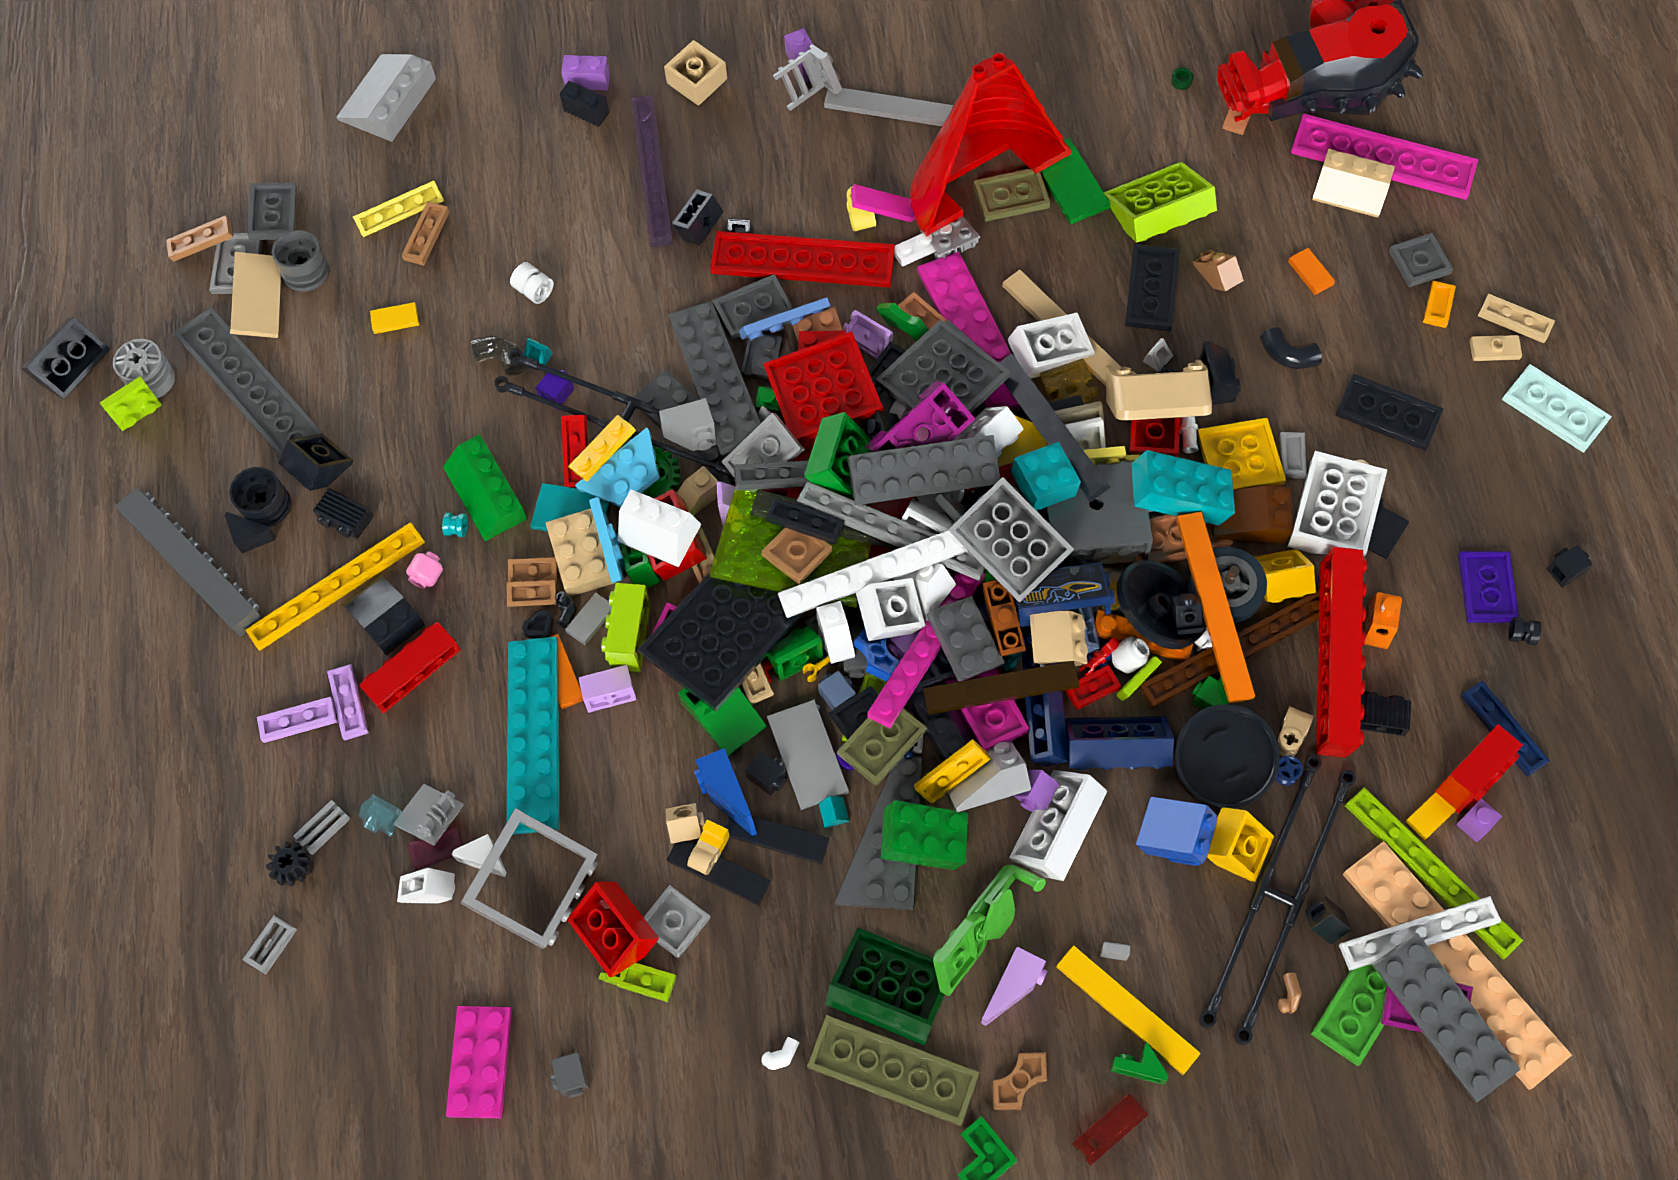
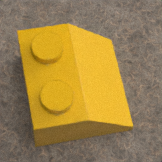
M1298 549L1255 557L1266 574L1267 590L1264 598L1267 602L1278 603L1286 598H1303L1307 594L1316 593L1314 565Z
M1221 808L1207 858L1225 870L1249 881L1256 882L1274 835L1246 810Z

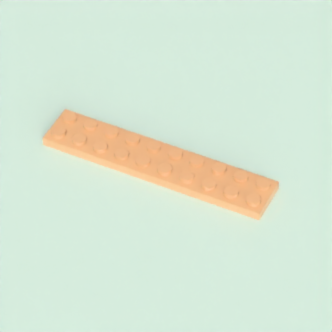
M1384 841L1343 873V876L1388 928L1444 911L1440 904ZM1466 934L1428 946L1455 983L1473 987L1472 1006L1521 1070L1515 1075L1528 1090L1534 1088L1572 1056Z

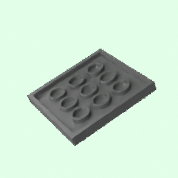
M940 319L876 378V384L911 411L920 402L918 397L935 381L944 382L967 410L972 413L1010 377V371Z

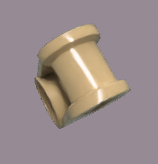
M1289 706L1277 739L1281 757L1286 755L1295 756L1312 723L1313 715Z

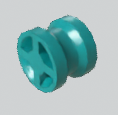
M446 512L442 524L443 535L451 536L452 534H457L458 537H465L468 528L467 515L464 513L453 515L451 512Z

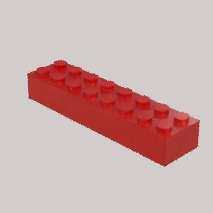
M1332 547L1320 562L1315 755L1347 758L1364 741V731L1360 729V724L1365 711L1364 705L1361 704V695H1363L1365 690V681L1361 680V670H1364L1365 656L1362 655V646L1365 644L1366 633L1362 631V622H1364L1366 617V607L1362 606L1366 594V583L1363 582V574L1366 572L1367 560L1363 558V550Z

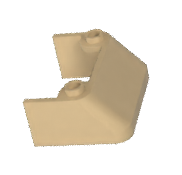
M1201 360L1189 363L1188 367L1183 369V372L1136 374L1129 367H1119L1114 371L1111 365H1107L1106 402L1115 418L1119 420L1209 415L1212 413V399L1208 369Z

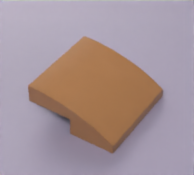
M555 557L508 560L507 607L557 605L555 596L558 591V565Z

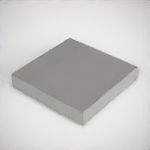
M669 885L644 918L658 935L659 940L657 943L679 959L710 920L711 916Z

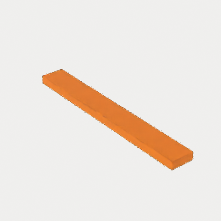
M1202 512L1177 516L1176 521L1196 591L1201 601L1202 612L1228 703L1254 699L1255 693Z

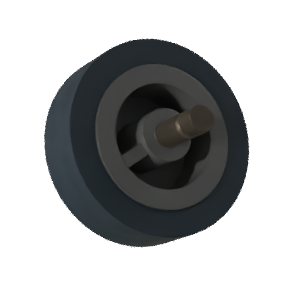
M1233 547L1213 549L1234 624L1243 622L1258 610L1267 590L1265 571L1258 560L1244 550ZM1191 574L1188 591L1191 594H1197Z

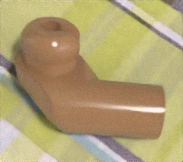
M1287 973L1283 976L1287 989V998L1279 999L1278 1007L1281 1013L1289 1012V1014H1292L1297 1010L1302 992L1296 973Z

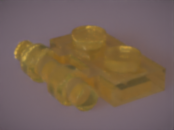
M1084 358L1040 373V380L1047 395L1057 394L1059 397L1051 400V402L1081 395L1083 402L1090 400V397L1098 395L1096 386L1090 388L1086 386V383L1092 382V375ZM1077 387L1078 392L1067 394L1066 390Z

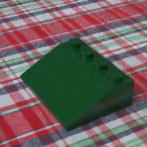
M857 928L830 983L825 1004L925 1045L945 994L940 992L932 957Z

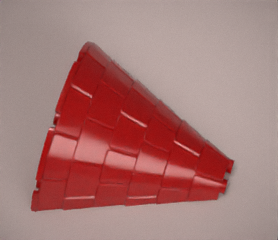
M996 53L992 58L985 59L973 66L972 73L962 93L953 105L950 114L944 121L941 130L914 175L911 184L910 202L914 211V219L926 237L963 216V209L945 192L946 184L1008 149L1018 156L1035 174L1072 153V150L1063 140V136L1046 114L1045 108L1036 98L1034 91L1025 81L1015 62L1006 58L1003 53Z

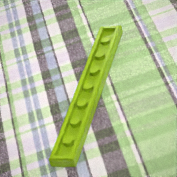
M1365 787L1346 803L1345 807L1381 842L1384 841L1396 856L1450 909L1480 899ZM1502 919L1498 924L1474 931L1502 960L1507 958L1524 941Z

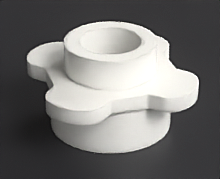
M1205 627L1201 637L1194 642L1198 645L1196 649L1198 652L1201 649L1212 647L1207 627Z

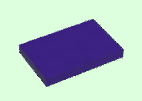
M1460 551L1458 560L1467 623H1510L1513 617H1519L1510 551Z

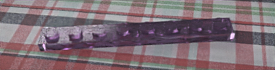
M653 95L631 98L651 247L672 245L673 239Z

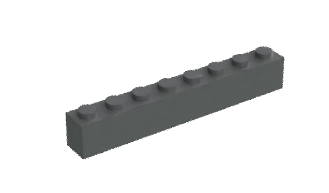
M136 488L116 504L117 510L239 637L246 633L245 629L262 619L261 615L257 612L260 607L251 597L246 600L242 596L245 591L236 582L231 585L227 581L230 576L222 567L216 569L213 566L215 563L214 559L206 551L203 554L198 551L201 546L192 537L187 539L184 536L186 531L177 521L174 524L169 521L172 516L163 507L158 509L155 506L158 502L149 492L143 494Z

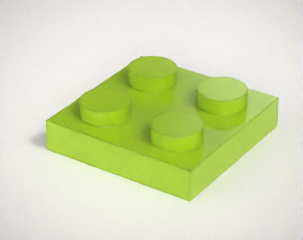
M140 376L100 402L122 431L133 426L137 421L153 413L162 405Z

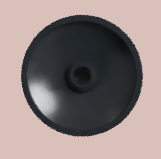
M1139 560L1132 563L1122 572L1117 582L1119 605L1130 624L1146 639L1164 648L1184 649L1197 641L1205 630L1206 622L1202 615L1203 632L1178 635L1174 624L1173 597L1189 593V582L1176 570L1157 561Z

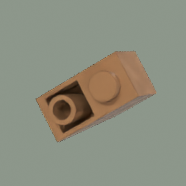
M1208 250L1201 253L1200 258L1193 261L1194 266L1213 289L1227 291L1244 281L1236 256Z

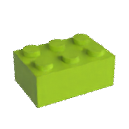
M616 583L615 590L611 591L609 596V605L612 608L611 614L606 616L605 627L608 629L607 637L602 639V652H605V660L609 662L611 669L627 665L629 671L641 672L643 656L639 654L638 649L646 641L651 602L645 585Z

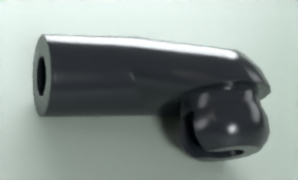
M560 591L555 596V601L562 612L557 624L567 628L576 613L577 607L570 595Z

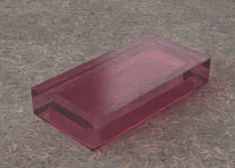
M458 828L445 831L435 845L421 839L407 844L413 868L418 870L453 858V851L463 846Z

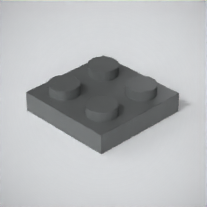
M1433 233L1393 245L1389 249L1391 257L1409 288L1449 275L1453 270Z

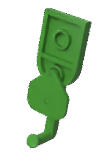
M1006 865L999 871L970 908L967 917L957 929L951 932L948 941L934 955L933 962L940 992L950 996L980 957L987 941L1001 938L1011 925L1015 916V906L1012 891L1008 888L1013 881L1018 879L1032 886L1035 892H1039L1046 884L1044 878H1039L1035 874L1015 865Z

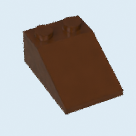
M1266 485L1233 490L1235 514L1219 526L1212 524L1213 538L1284 544L1293 532L1290 487Z

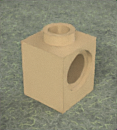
M696 803L665 809L671 844L700 838L701 828L704 827L705 821L703 812L697 811Z

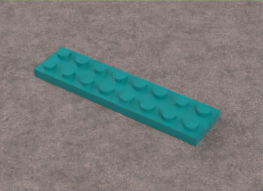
M547 637L508 642L507 822L516 808L555 831L559 830L558 638ZM519 822L512 835L536 833L537 831Z

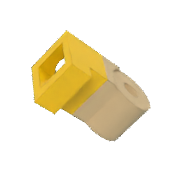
M706 820L703 832L691 852L687 866L708 875L730 837L728 829L710 820Z

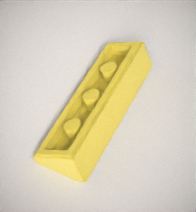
M431 181L355 215L353 219L362 236L365 237L423 211L427 202L439 204L444 199L435 181Z

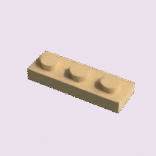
M1491 294L1487 295L1478 314V317L1542 343H1545L1555 322V320Z

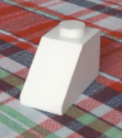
M841 601L816 607L817 620L831 664L855 657Z
M426 868L400 876L397 902L441 903L452 900L455 891V874Z

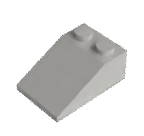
M1011 741L997 743L993 748L988 749L986 752L989 754L990 760L947 792L957 812L1031 790L1026 763Z

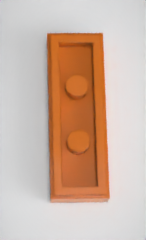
M559 634L551 637L558 638V702L560 707L565 709L583 701V696Z

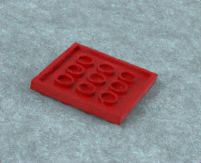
M852 331L763 363L786 426L799 443L817 436L821 420L824 417L846 412L856 423L869 418L877 410L884 411Z

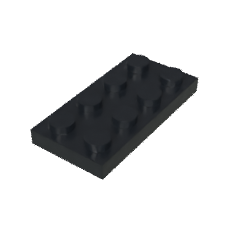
M1134 244L1125 326L1171 331L1180 249Z
M1353 373L1335 416L1426 451L1444 408Z

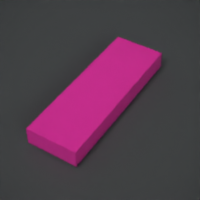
M856 184L851 188L853 208L907 222L914 220V211L909 198Z

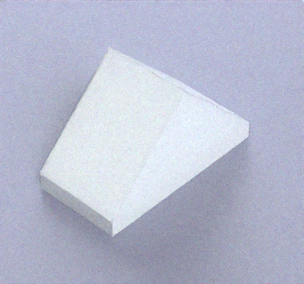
M487 834L455 849L452 856L458 862L480 869L493 848L494 842ZM499 857L490 873L505 877L507 872Z

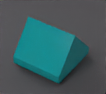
M527 338L524 356L537 360L542 365H546L553 354L550 348Z
M829 796L818 803L825 828L850 822L843 797Z

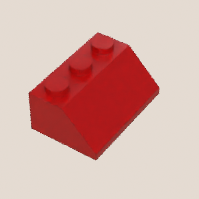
M1180 417L1131 420L1130 453L1142 455L1146 450L1178 457Z
M595 882L567 918L569 924L609 977L616 976L644 958L659 940L658 935L617 882Z

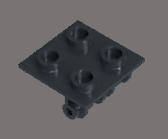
M1380 497L1368 550L1387 559L1410 521L1384 508V500Z

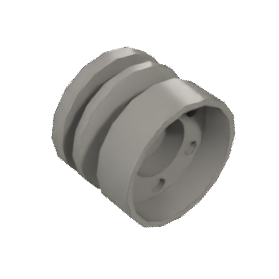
M142 338L124 343L113 357V368L125 385L140 376L156 398L165 395L175 382L173 366L164 356L158 345L151 340Z

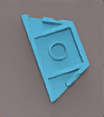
M645 428L614 453L588 482L583 479L575 485L577 489L621 507L630 490L642 493L660 477L655 462L656 456L651 441L652 435L648 428Z
M599 497L590 499V506L611 582L621 581L627 576L623 554H621L619 548L621 544L618 542V533L615 532L613 524H610Z

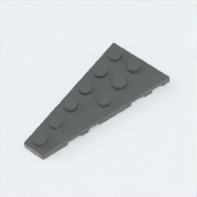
M903 757L890 771L837 896L836 906L913 910L916 864L881 859L884 808L894 800L919 805L920 794L915 790L914 784L921 779L922 758L913 757L912 759H906Z

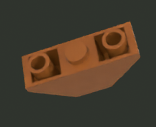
M997 580L983 583L987 616L993 639L1001 656L1026 651L1012 595Z

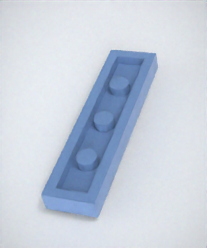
M826 297L743 326L739 330L741 339L749 338L752 341L762 337L763 332L769 330L771 333L778 332L784 329L783 325L789 323L795 325L804 317L825 311L830 307V303Z

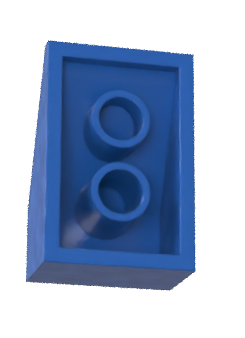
M725 748L696 759L698 769L694 770L702 794L708 793L710 801L727 816H730L750 835H756L751 813Z

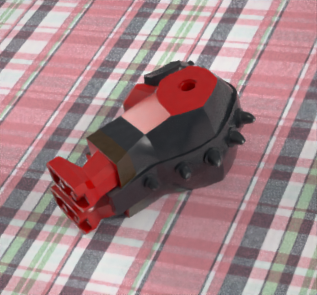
M1313 0L1310 5V27L1313 29L1273 41L1270 50L1263 51L1259 69L1244 50L1230 53L1228 63L1218 65L1216 76L1228 110L1231 107L1232 111H1241L1240 116L1233 117L1235 122L1247 119L1252 114H1267L1269 120L1274 121L1308 111L1313 113L1316 110L1349 115H1369L1371 112L1376 111L1377 107L1382 104L1388 95L1394 94L1398 98H1403L1405 96V89L1401 84L1402 80L1409 76L1417 79L1422 78L1423 72L1415 64L1416 60H1414L1419 38L1401 0Z

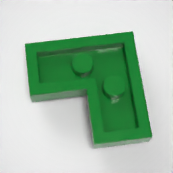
M982 1116L960 1134L977 1155V1158L957 1175L960 1180H997L1018 1161Z

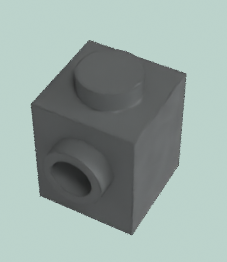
M578 1052L551 1060L554 1074H551L550 1077L554 1090H558L563 1096L567 1095L568 1098L582 1095L584 1089L590 1088L583 1059Z

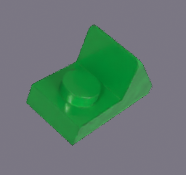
M1147 1042L1143 1045L1140 1062H1136L1135 1057L1126 1054H1120V1057L1115 1056L1112 1060L1111 1072L1162 1085L1168 1080V1074Z

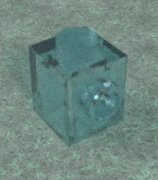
M372 794L361 805L358 816L365 822L363 827L376 834L379 830L391 836L396 829L393 823L402 812L396 806Z

